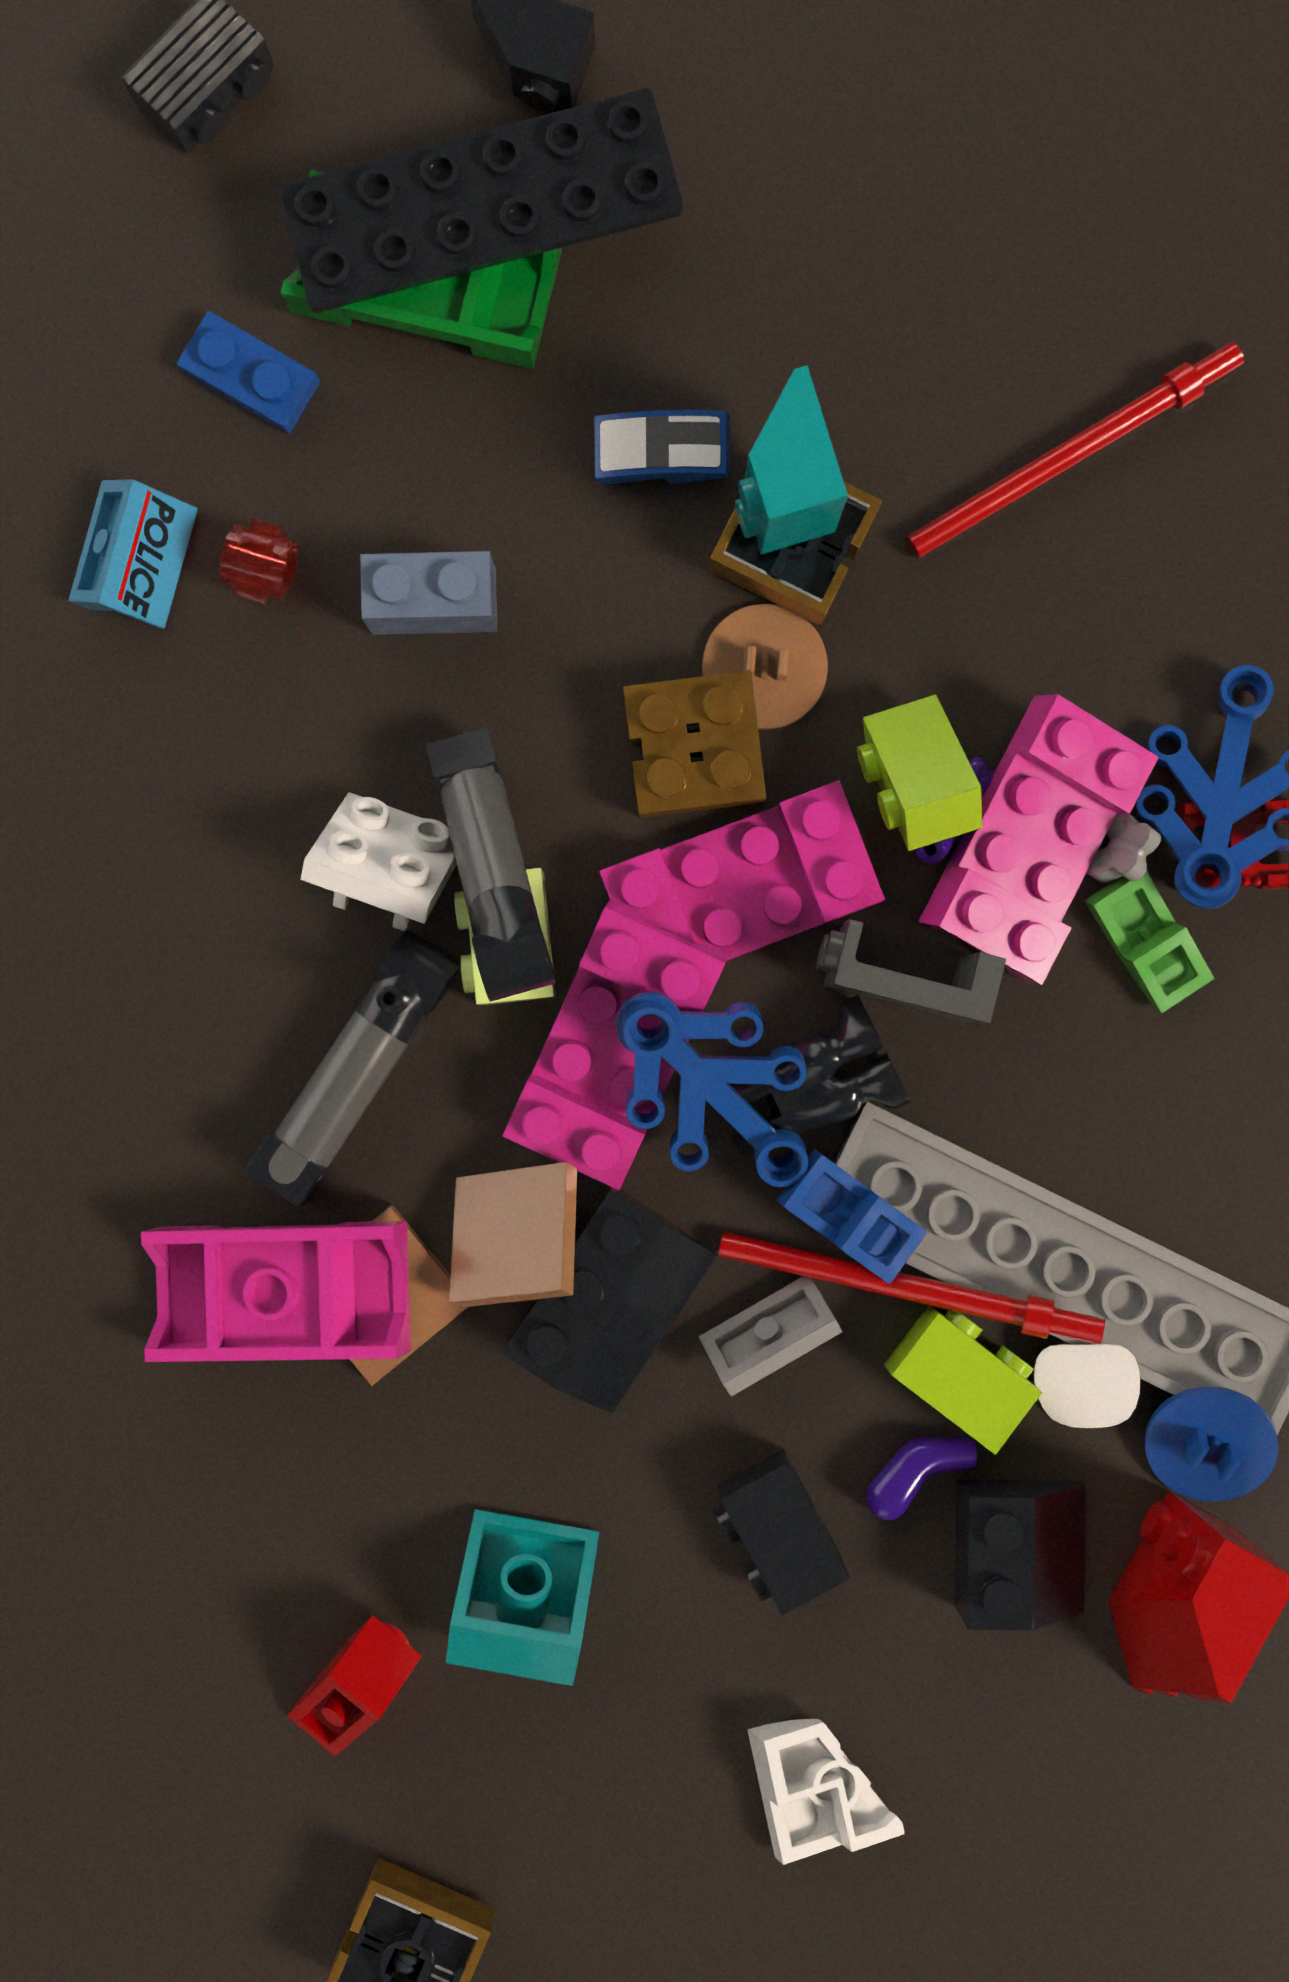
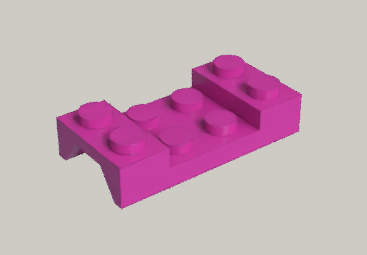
M1059 694L1034 696L994 773L991 784L982 797L983 828L962 835L918 922L934 931L961 941L979 952L1007 958L1005 968L1009 974L1018 979L1042 985L1071 930V927L1061 921L1117 813L1130 814L1159 757Z
M840 780L782 801L776 807L662 850L658 848L599 871L609 899L614 898L623 902L643 921L688 942L718 946L729 951L727 961L874 906L885 900Z
M611 898L600 916L579 963L580 967L533 1072L524 1086L503 1133V1137L559 1163L567 1162L577 1167L578 1172L620 1190L647 1129L633 1126L626 1116V1096L633 1088L635 1053L624 1047L618 1038L616 1030L618 1011L622 1004L633 995L642 992H657L671 998L680 1011L703 1012L730 952L718 946L688 942L643 921L626 904ZM647 1014L640 1017L637 1023L644 1029H654L661 1023V1019L654 1014ZM661 1056L658 1089L664 1095L675 1069ZM641 1100L635 1104L634 1109L640 1113H650L655 1110L657 1105L651 1100Z
M407 1221L344 1222L338 1225L222 1227V1225L163 1226L141 1232V1245L156 1266L157 1320L144 1349L145 1362L398 1359L411 1350Z

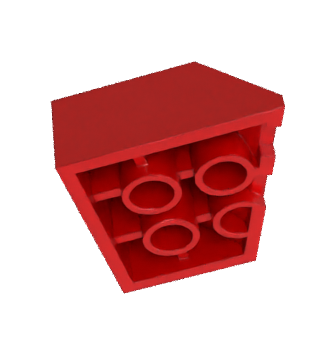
M1168 1490L1162 1503H1154L1147 1511L1140 1528L1142 1539L1108 1599L1132 1688L1143 1694L1152 1695L1154 1690L1165 1696L1177 1697L1178 1693L1181 1692L1196 1700L1232 1703L1289 1599V1572L1237 1528Z

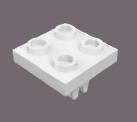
M348 792L305 857L300 880L334 891V907L345 910L349 898H353L395 913L392 927L405 931L409 919L425 924L457 863L449 828L442 822L430 818H421L395 809L376 798L362 797Z

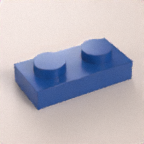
M209 310L176 363L185 375L288 435L321 382L314 371Z

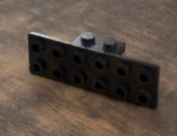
M649 88L639 89L283 184L278 189L308 304L314 313L671 219L683 213V201L653 93Z

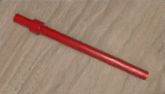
M1230 342L1193 365L1185 362L1161 377V384L906 536L907 544L916 558L922 557L1169 408L1182 409L1204 395V387L1243 365L1244 357L1240 348L1234 342Z
M723 1232L719 1257L1021 1326L1020 1333L1044 1339L1048 1338L1049 1333L1099 1345L1103 1339L1105 1319L1055 1308L1054 1300L1028 1295L1025 1301L898 1272L893 1281L888 1284L859 1262L728 1232Z

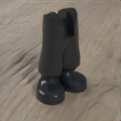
M859 995L844 1001L840 1009L839 1027L835 1032L830 1034L817 1031L812 1032L790 1045L802 1053L807 1068V1077L799 1088L792 1091H781L772 1085L730 1084L749 1104L765 1096L773 1114L764 1119L775 1130L786 1129L796 1134L849 1120L858 1114L862 1104L868 1100H876L891 1109H899L911 1103L887 1052L872 1058L854 1072L847 1075L838 1073V1068L841 1065L884 1048ZM790 1061L782 1062L777 1065L775 1072L783 1076L790 1075L796 1071L798 1065ZM738 1131L731 1136L740 1154L755 1150Z

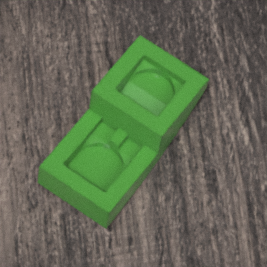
M1147 870L1138 881L1133 882L1121 876L1084 900L1130 975L1158 1012H1165L1215 979L1187 928L1175 922Z

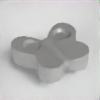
M1117 813L1107 831L1110 840L1107 847L1097 851L1087 870V874L1099 883H1107L1121 876L1133 882L1140 880L1147 869L1146 856L1153 852L1161 841L1159 832L1148 824L1139 823L1131 814Z

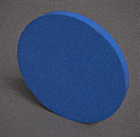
M1198 1387L1177 1393L1164 1401L1155 1410L1146 1427V1456L1154 1474L1171 1490L1195 1500L1226 1501L1250 1493L1269 1477L1278 1457L1277 1434L1267 1412L1250 1397L1227 1388Z

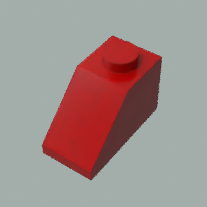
M372 1615L350 1636L293 1706L287 1717L336 1757L381 1718L422 1658V1655L409 1645L407 1637L400 1629L392 1624L381 1622Z

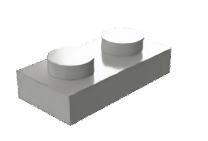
M803 1276L700 1335L699 1339L722 1384L730 1396H733L842 1333V1330L812 1278Z

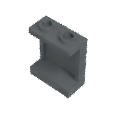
M849 919L839 925L836 931L831 930L829 935H824L816 963V971L826 973L823 988L855 996L859 995V997L965 1024L991 1023L1007 958L984 952L959 957L953 983L950 986L858 962L855 955L863 922Z

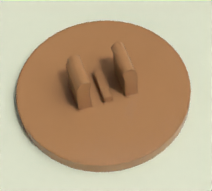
M756 604L733 612L714 629L704 650L702 673L703 676L751 670L758 730H774L795 723L814 707L826 683L828 660L826 649L819 633L807 619L779 605Z

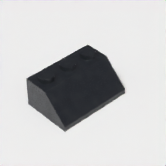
M610 1186L575 1239L573 1295L535 1299L507 1341L502 1354L556 1390L613 1413L718 1254L622 1189L617 1190Z

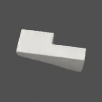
M797 1719L747 1729L774 1856L783 1865L840 1845L854 1852L905 1834L901 1820L897 1815L888 1810L870 1787L871 1782L858 1766L851 1763L840 1749L838 1740L821 1720Z

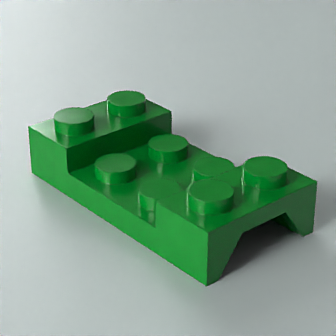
M310 170L309 178L325 173ZM562 248L319 313H314L310 309L297 264L296 271L283 281L281 296L290 313L351 327L352 320L355 319L470 346L473 356L533 370Z

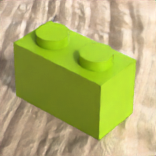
M936 694L863 717L865 744L857 746V755L862 773L867 783L878 782L881 792L877 793V799L884 823L888 830L898 827L908 851L983 828L981 785Z
M928 1305L884 1363V1366L894 1378L996 1455L1043 1393L1027 1379L1034 1368L1004 1345L994 1354L979 1343L976 1338L982 1332V1329L961 1312L948 1310L943 1315L934 1307Z

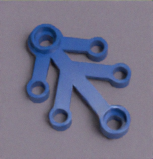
M1242 665L1232 669L1225 675L1218 692V704L1221 711L1227 715L1213 782L1187 748V736L1180 728L1173 725H1164L1155 729L1149 738L1147 746L1148 751L1159 757L1155 765L1170 770L1205 818L1201 843L1174 811L1175 797L1165 786L1150 785L1145 787L1135 803V815L1139 822L1155 827L1179 860L1174 874L1176 889L1182 899L1188 904L1201 909H1215L1227 904L1239 890L1241 872L1275 850L1289 851V839L1278 837L1273 830L1274 823L1278 821L1289 822V808L1276 810L1269 816L1262 830L1228 848L1233 823L1284 791L1289 790V774L1285 769V764L1289 762V750L1281 756L1276 766L1240 788L1253 720L1261 717L1266 712L1274 693L1271 677L1263 669L1253 665ZM1240 690L1248 691L1254 696L1255 703L1248 707L1239 706L1234 702L1232 694ZM1163 738L1172 739L1178 744L1179 751L1173 755L1162 754L1157 750L1156 742ZM1157 797L1165 802L1167 810L1160 815H1152L1144 809L1143 802L1148 798ZM1202 869L1212 870L1217 874L1219 884L1213 888H1204L1197 883L1195 873Z
M657 992L638 993L622 1004L616 1018L617 1035L624 1047L635 1053L633 1088L626 1096V1116L633 1126L640 1129H651L659 1125L664 1119L665 1101L662 1092L658 1089L661 1056L680 1074L678 1127L669 1141L670 1158L678 1169L688 1172L696 1171L702 1168L708 1160V1141L704 1134L705 1101H707L755 1148L756 1168L763 1181L775 1187H788L796 1184L804 1177L808 1169V1156L801 1137L790 1130H775L730 1085L766 1084L772 1085L781 1091L795 1090L804 1083L807 1077V1068L802 1053L794 1047L781 1046L771 1051L768 1057L700 1055L685 1040L727 1039L737 1047L752 1046L760 1040L764 1030L761 1013L755 1005L748 1002H737L730 1005L725 1012L680 1011L671 998ZM647 1014H654L661 1019V1023L654 1029H644L638 1025L637 1021L640 1017ZM739 1017H748L755 1022L753 1027L745 1032L735 1031L732 1029L731 1024ZM790 1061L798 1065L796 1071L790 1075L783 1076L775 1072L777 1065L782 1062ZM641 1100H651L657 1105L655 1110L650 1113H640L634 1109L635 1104ZM685 1143H695L700 1147L697 1153L689 1156L683 1155L678 1151L679 1147ZM777 1147L791 1148L789 1154L782 1158H775L769 1155V1152Z

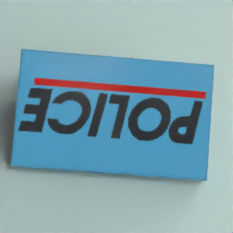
M133 479L102 480L68 601L89 610L115 611L154 627L165 629L198 508Z

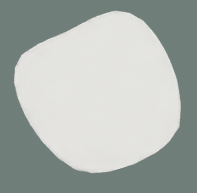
M1051 1345L1042 1350L1036 1359L1034 1382L1035 1386L1043 1392L1039 1397V1401L1048 1416L1060 1424L1077 1428L1110 1427L1129 1419L1136 1408L1140 1395L1139 1367L1135 1356L1121 1345Z

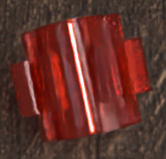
M255 518L251 519L249 527L234 524L233 530L228 532L225 538L226 541L221 552L220 578L223 579V582L232 584L231 590L237 591V596L263 604H267L269 595L281 599L285 598L286 592L292 586L295 571L297 570L299 545L296 544V541L287 539V533L282 532V526Z

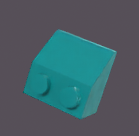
M808 365L793 370L748 455L745 479L738 481L740 499L735 500V507L739 524L745 538L756 537L761 555L834 533L848 498Z
M475 1509L450 1622L446 1663L573 1686L581 1651L600 1532Z

